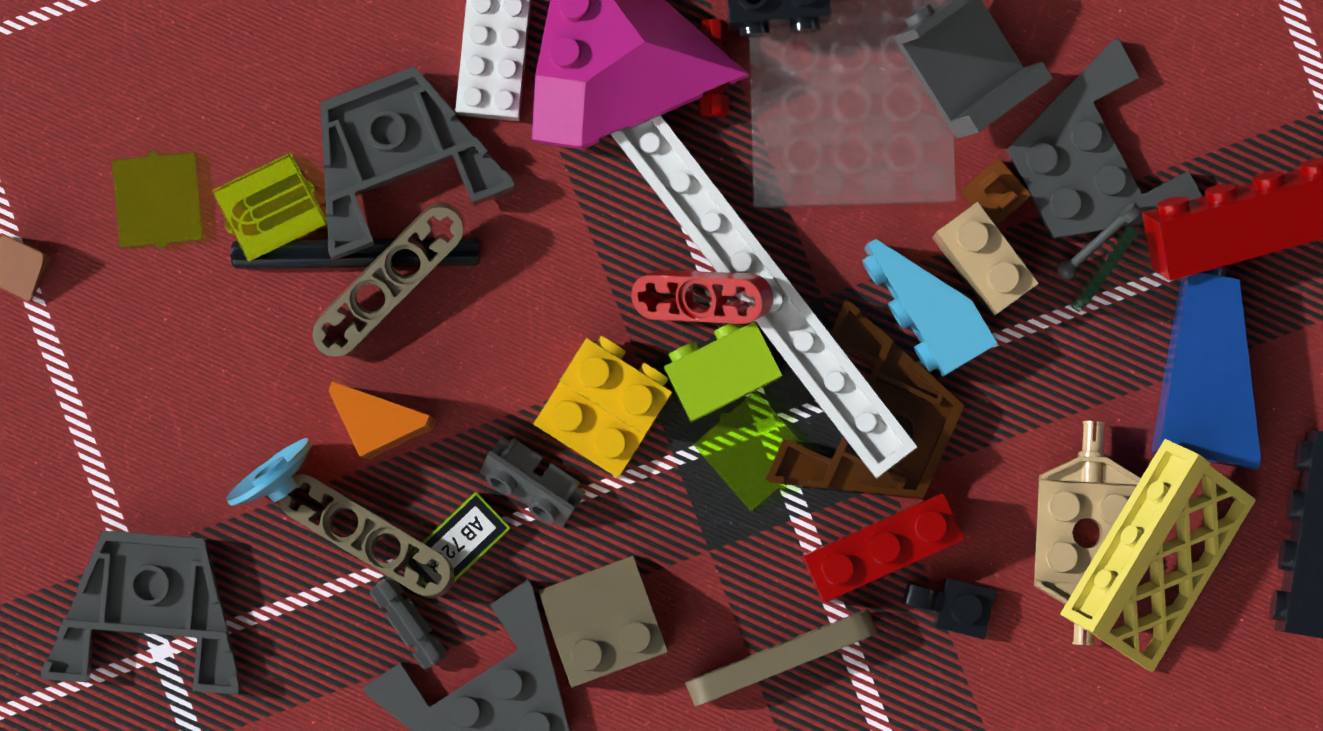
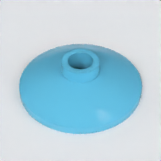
M304 438L296 441L247 475L226 497L229 505L245 504L266 495L275 503L288 495L298 485L292 476L307 457L312 446L310 440Z

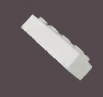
M466 0L455 110L457 116L520 121L531 0Z

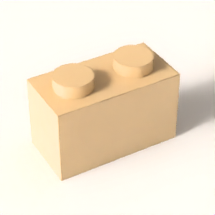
M978 202L938 230L932 237L991 318L1038 284Z

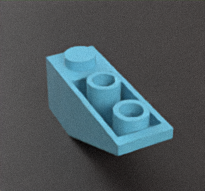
M875 239L865 246L864 250L868 257L862 260L864 267L877 286L883 282L894 298L893 301L888 303V306L902 329L908 326L912 328L920 342L914 346V350L929 373L936 369L940 377H943L998 344L971 299L879 240Z

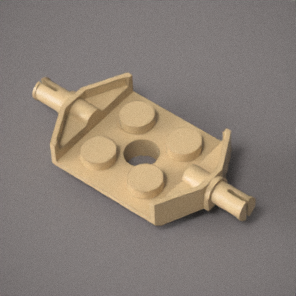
M1083 421L1082 451L1078 452V457L1039 475L1034 586L1066 605L1141 479L1105 457L1103 452L1105 422ZM1084 518L1093 520L1098 525L1100 531L1099 540L1090 548L1079 546L1073 538L1074 525ZM1074 624L1072 644L1083 645L1084 636V645L1094 646V635Z

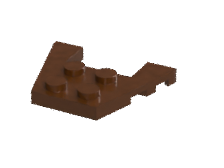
M845 300L830 335L843 351L873 364L867 379L868 384L916 444L917 449L876 479L843 435L832 459L783 438L765 481L773 484L924 498L965 405L918 362L909 357L884 331L875 326L861 313V310L853 303Z

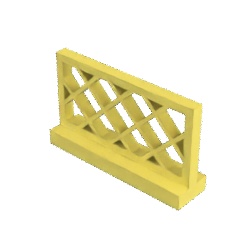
M1164 439L1060 615L1087 630L1153 673L1256 499L1212 468L1210 462L1201 455ZM1202 478V494L1189 499ZM1233 497L1235 500L1226 516L1218 520L1217 502ZM1203 508L1204 526L1190 532L1189 513ZM1176 522V538L1163 543ZM1204 540L1205 551L1199 561L1192 563L1191 545ZM1177 552L1178 570L1164 575L1163 557ZM1150 566V582L1137 587ZM1179 584L1177 598L1172 605L1166 607L1165 589ZM1151 595L1152 613L1138 619L1137 601ZM1123 611L1124 625L1111 630ZM1153 627V638L1142 654L1139 648V633Z

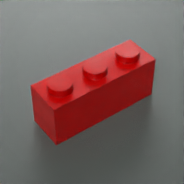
M940 493L810 551L801 557L821 602L825 603L965 539L944 493Z

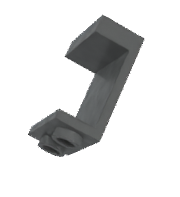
M944 0L934 8L930 3H927L905 17L904 21L908 27L893 37L956 139L979 133L1053 79L1043 61L1023 67L982 0Z

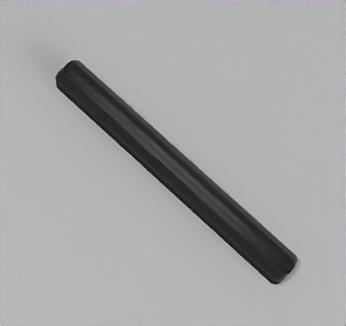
M414 238L424 245L430 257L437 253L429 249L430 243L435 238H424L422 241L420 238ZM461 238L457 246L437 266L478 265L480 262L479 240L476 238ZM373 239V246L332 261L330 258L328 240H291L251 260L248 259L240 242L234 241L231 245L230 258L232 266L237 269L368 267L395 239ZM409 249L397 251L391 260L393 267L421 265L418 255Z

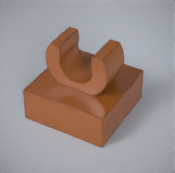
M999 158L960 191V195L970 206L978 202L996 227L1032 196Z

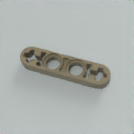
M440 202L426 208L321 313L313 327L312 333L314 344L320 352L327 356L339 357L353 350L457 246L463 236L465 223L463 215L456 207ZM434 216L436 219L442 220L448 216L453 221L449 229L453 235L449 238L444 234L438 235L429 246V249L437 253L430 257L424 245L410 236L416 232L422 241L432 229L431 217ZM402 249H409L415 252L420 258L421 265L419 270L413 275L407 276L396 272L391 261L394 253ZM368 284L381 288L385 294L384 305L377 310L363 308L357 300L359 288ZM344 303H347L353 315L366 322V324L360 326L355 318L348 325L344 333L347 339L346 342L338 338L330 342L325 338L328 332L325 323L329 322L333 326L338 325L348 314V310L341 307Z
M295 474L292 476L298 484L296 486L297 489L304 491L308 485L312 486L309 495L320 503L327 505L329 496H332L334 500L323 510L320 524L317 525L314 523V520L321 514L304 505L300 506L296 511L294 508L297 505V500L292 497L294 491L292 490L278 501L282 511L289 517L419 595L427 598H438L446 594L452 587L455 579L454 568L444 555L319 480L305 474ZM343 509L353 510L358 517V527L348 537L337 536L332 528L334 516ZM392 534L399 539L401 544L400 554L394 561L382 563L375 556V544L380 537ZM413 547L419 549V552L412 557L413 559L429 567L435 561L439 563L437 572L442 576V579L438 585L429 582L423 588L421 584L424 577L409 567H406L404 576L398 573L409 562Z
M866 609L685 682L693 705L698 706L866 639L878 632L869 610Z

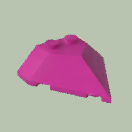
M550 0L535 74L533 143L583 150L599 143V139L627 126L629 129L700 99L703 97V93L728 82L732 85L748 78L749 74L665 0Z

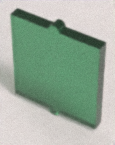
M1126 226L1116 236L1068 305L1069 307L1080 312L1083 307L1089 304L1137 235V230L1131 226Z

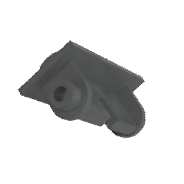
M502 436L494 449L488 453L479 473L486 477L489 485L496 491L504 495L512 494L527 504L530 512L541 521L546 523L554 522L563 528L573 510L586 494L584 490L578 487L581 482L575 480L552 463L542 477L534 473V470L543 457L515 438L509 441Z

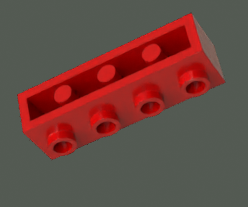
M1323 158L1302 162L1300 170L1285 174L1281 171H1268L1257 174L1253 177L1252 183L1237 187L1234 184L1215 185L1205 190L1206 195L1190 200L1187 197L1167 198L1158 202L1157 209L1142 212L1152 270L1169 281L1323 239Z

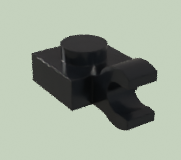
M944 578L941 592L907 584L902 603L936 612L933 627L985 639L996 590Z

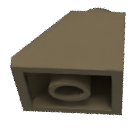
M634 556L538 590L571 688L668 652Z

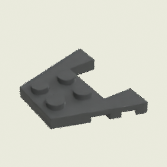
M1119 38L1113 40L1005 151L1023 186L1031 193L1030 199L1051 239L1102 232L1132 202H1135L1142 211L1134 221L1126 223L1123 227L1144 224L1142 212L1157 209L1158 202L1164 199L1187 197L1190 200L1202 196L1189 171L1142 194L1096 109L1094 102L1139 79Z
M415 66L320 102L328 252L332 261L374 245L373 238L356 199L358 195L451 159L455 161L473 206L515 190L514 182L508 173L500 168L488 154V150L476 137L474 138L456 117L455 112Z
M102 530L78 585L76 597L56 636L58 638L53 650L42 668L41 679L90 682L94 631L96 629L197 638L193 691L241 694L242 686L207 539Z
M529 580L490 604L517 646V651L432 706L428 704L402 662L362 687L367 696L411 731H570L534 588Z

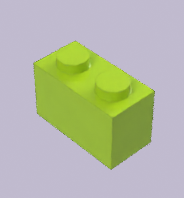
M755 321L746 326L744 324L729 323L714 331L717 338L716 341L700 349L696 341H693L668 354L672 363L664 366V371L691 423L782 377Z

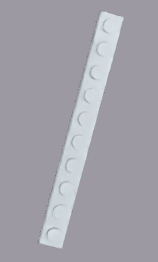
M658 116L631 129L627 126L611 133L617 144L716 272L757 274L769 283L773 292V305L765 316L755 320L756 324L874 477L878 479L916 450V444L665 120ZM745 290L735 295L738 300L747 301L749 307L755 304L754 297L747 296Z

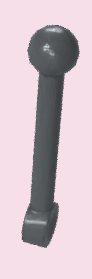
M1135 202L1127 205L1120 213V216L1071 260L1060 262L1057 268L1059 276L1063 279L1073 278L1077 273V267L1126 223L1134 221L1142 209Z

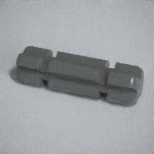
M387 577L370 590V595L379 608L385 606L388 610L384 615L407 648L411 645L416 651L412 655L419 665L424 669L430 668L447 654L446 649L437 637L431 638L429 632L432 629L411 599L408 597L405 600L401 594L404 592L402 586L397 581Z

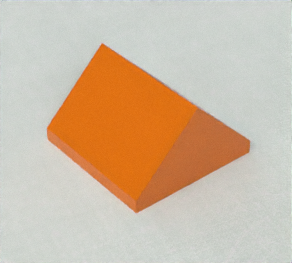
M333 381L328 390L359 457L370 460L434 429L436 419L427 414Z

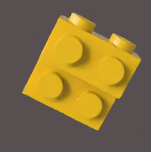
M600 336L596 343L586 338L533 425L616 478H619L672 395V392L664 387L669 378L646 363H643L640 369L637 370L622 361L621 359L626 351L603 336Z

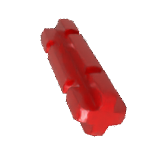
M720 19L700 21L699 30L728 55V48H723V42H728L727 21ZM729 82L705 92L703 97L699 99V113L701 116L721 118L728 115L729 96L724 95V89H729Z

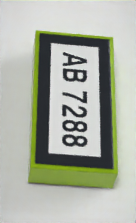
M475 492L422 543L444 555L451 562L454 568L455 582L498 542L511 527ZM416 548L412 552L406 566L424 577L422 583L425 586L429 582L438 585L442 579V576L437 572L439 563L435 561L429 567L413 559L412 557L419 552V549Z

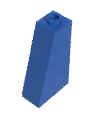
M1222 267L1183 277L1180 279L1151 452L1157 453L1164 439H1167L1201 455L1210 463L1248 470L1260 469L1261 453L1240 279L1226 277L1227 269Z

